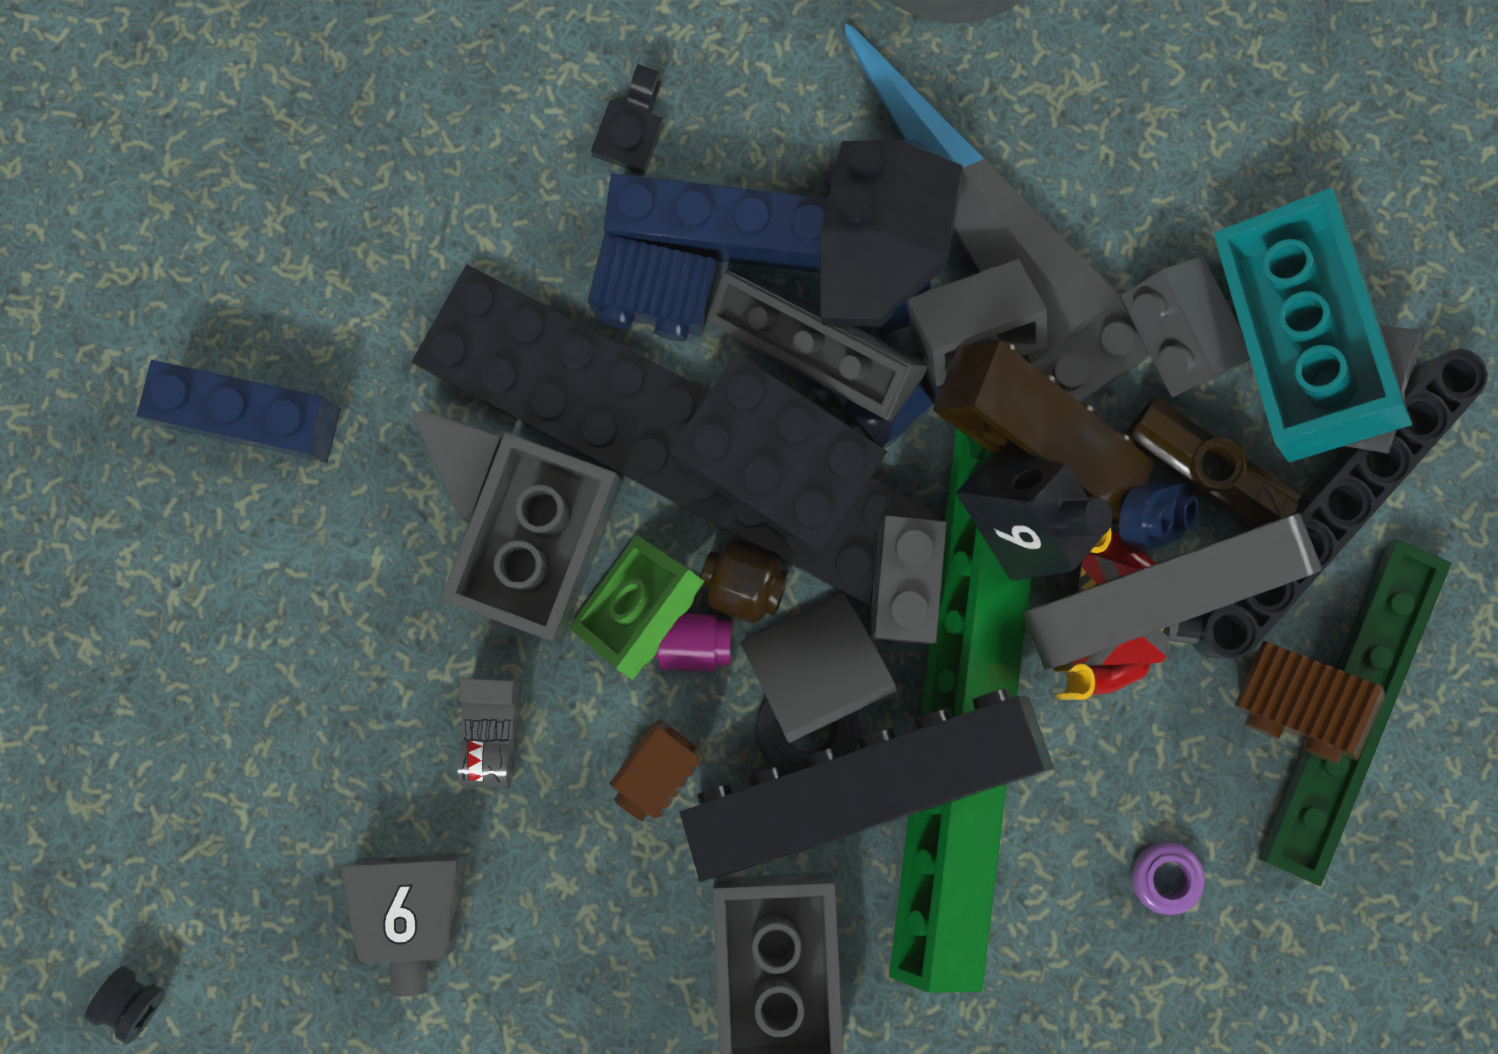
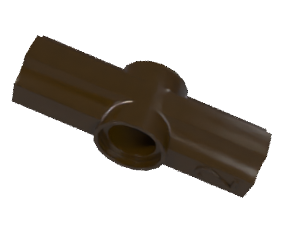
M1156 397L1147 403L1127 430L1126 435L1134 440L1136 448L1179 477L1181 483L1188 484L1193 494L1207 496L1252 528L1293 515L1298 507V500L1301 495L1248 460L1243 449L1236 442L1227 438L1214 437ZM1204 454H1209L1218 461L1221 467L1218 481H1214L1204 474L1201 467V460Z

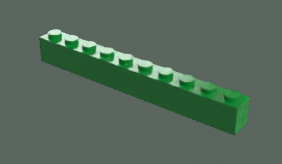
M957 428L945 515L946 533L937 638L935 644L929 645L921 716L950 708L954 718L974 711L975 707L972 700L979 696L1008 688L1012 698L1017 696L1026 624L1023 612L1027 611L1031 579L1010 581L956 495L958 489L990 455H993ZM1007 784L908 816L889 978L927 993L983 991Z

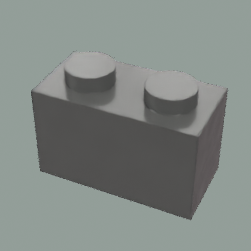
M1203 256L1162 269L1121 295L1172 398L1208 383L1250 361L1243 333Z
M1019 259L997 267L984 269L975 275L941 287L931 288L922 294L913 296L907 301L912 337L924 362L928 364L927 368L936 386L944 383L957 348L960 346L999 339L1016 346L1020 350L1021 356L1047 347V308Z
M885 516L880 521L869 629L871 639L917 644L936 643L946 522Z

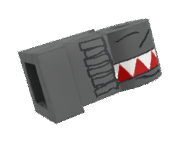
M460 678L459 702H462L461 743L458 758L460 785L510 788L514 774L515 748H518L522 680Z

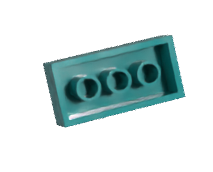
M1332 187L1213 233L1273 440L1288 462L1412 425L1344 215Z

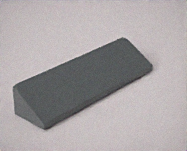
M724 270L706 318V322L888 421L893 420L923 378L928 367L927 363L855 326L823 325L820 308L745 270Z

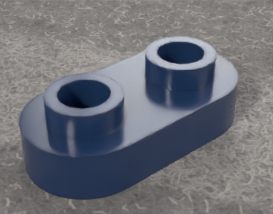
M1159 480L1133 488L1127 494L1120 513L1119 530L1123 543L1127 546L1152 550L1179 540L1186 530H1191L1195 526L1199 512L1198 499L1192 496L1189 485L1181 482Z

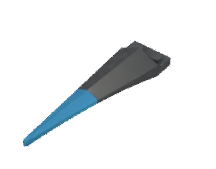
M845 23V37L903 139L917 140L963 165L964 175L954 232L976 274L984 269L997 267L1019 259L1047 308V347L1021 357L1040 372L1055 377L1061 384L1060 388L1081 403H1084L1149 358L1151 355L1129 312L1122 305L1123 300L1121 296L853 26Z

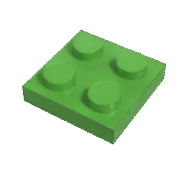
M636 535L568 628L614 668L634 680L642 667L649 663L656 655L660 642L676 620L690 608L695 594L705 581Z

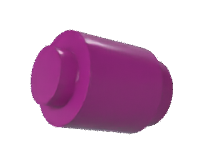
M684 613L660 642L658 651L653 659H659V670L715 672L716 666L730 667L731 620H717V614Z

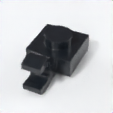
M638 64L631 80L626 105L610 99L591 149L593 157L643 175L646 174L664 126L662 117L651 114L662 82L658 81L659 71Z

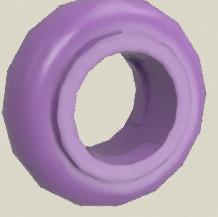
M1164 841L1153 843L1140 852L1133 863L1131 881L1133 891L1144 906L1154 913L1171 916L1182 914L1196 905L1203 894L1205 875L1203 866L1194 852L1182 844ZM1173 861L1182 868L1183 884L1173 894H1159L1154 887V872L1164 862Z

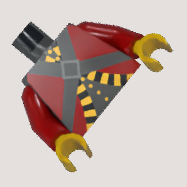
M1110 527L1109 531L1104 534L1090 551L1091 554H1088L1077 568L1069 572L1066 596L1156 564V562L1139 548L1125 545L1121 536L1111 531ZM1202 615L1070 663L1054 667L1053 672H1064L1068 681L1067 688L1063 693H1054L1055 699L1085 700L1091 695L1111 694L1145 678L1150 670L1151 663H1165L1169 641L1190 644L1198 643L1203 627Z

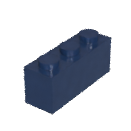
M151 360L136 416L169 429L328 463L341 408L322 396Z

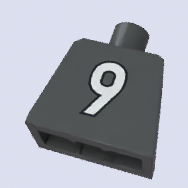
M467 853L355 859L341 866V876L357 958L363 964L390 963L392 996L405 997L426 993L428 991L427 961L445 959L455 949Z

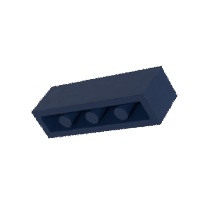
M611 173L603 230L605 234H610L614 237L632 239L648 245L654 244L670 250L677 249L681 252H689L705 258L711 257L716 261L821 273V228L828 198Z

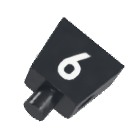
M990 455L956 492V495L1010 581L1067 573L1077 568L1104 534L1109 531L1113 519L1109 503L1101 497L1088 498L1071 468L1063 462Z

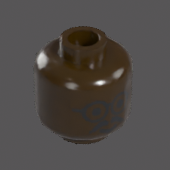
M734 539L724 546L720 554L713 551L709 552L700 578L705 581L702 585L708 587L707 600L711 609L755 624L760 622L766 613L772 616L776 615L788 583L790 572L782 570V558L777 552L740 539Z

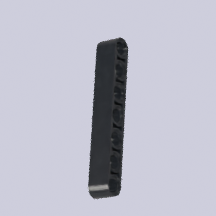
M1452 350L1424 362L1413 371L1409 377L1404 395L1407 410L1416 419V433L1410 431L1408 427L1397 429L1389 453L1346 446L1298 500V507L1293 514H1301L1322 570L1269 590V597L1263 605L1252 596L1202 614L1203 627L1198 643L1192 644L1198 653L1208 658L1235 659L1247 655L1257 646L1482 393L1487 384L1488 372L1485 363L1479 355L1470 350ZM1442 370L1448 372L1452 377L1453 391L1448 389L1443 383ZM1369 451L1374 453L1379 459L1380 473L1378 476L1373 474L1367 466L1366 458ZM1331 492L1338 495L1342 500L1344 508L1340 519L1330 511L1328 500ZM1220 617L1229 623L1232 631L1231 640L1224 648L1217 644L1213 636V626Z

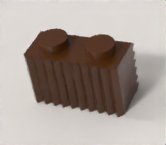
M1263 641L1235 706L1241 713L1248 716L1245 725L1275 739H1279L1284 730L1306 740L1302 748L1303 750L1338 764L1342 755L1358 761L1386 695L1383 687L1376 683L1369 682L1364 678L1356 677L1353 674L1346 673L1314 659H1309L1304 655Z
M658 720L653 723L609 784L618 791L613 800L627 813L640 821H643L647 815H650L652 818L662 817L667 807H670L674 797H677L681 788L685 786L689 776L693 775L696 766H700L703 760L702 750L663 720Z

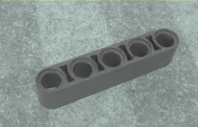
M1296 513L1024 611L1023 614L1045 670L1070 663L1321 571L1322 567L1301 514Z

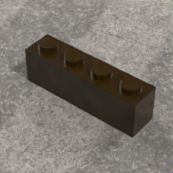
M991 339L985 343L958 347L933 411L993 455L1063 462L1071 468L1088 498L1101 497L1109 503L1113 515L1112 524H1119L1122 505L1127 494L1133 488L1147 484L1154 461L1134 446L1135 442L1131 437L1115 431L1098 418L1099 414L1093 407L1078 402L1060 388L1061 384L1055 377L1040 372L1021 357L1020 350L1013 344L999 339Z

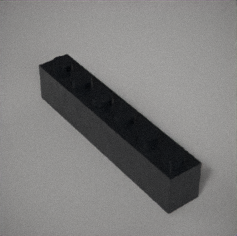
M1008 688L990 692L972 700L975 707L974 711L957 717H952L950 708L932 712L914 720L917 727L916 731L896 737L893 728L881 730L859 738L858 741L861 749L840 756L837 747L826 749L804 757L805 769L786 775L783 766H779L749 776L752 787L733 793L730 784L698 793L696 796L699 805L679 811L699 882L723 877L1055 769L1030 698L1020 695L1011 698Z

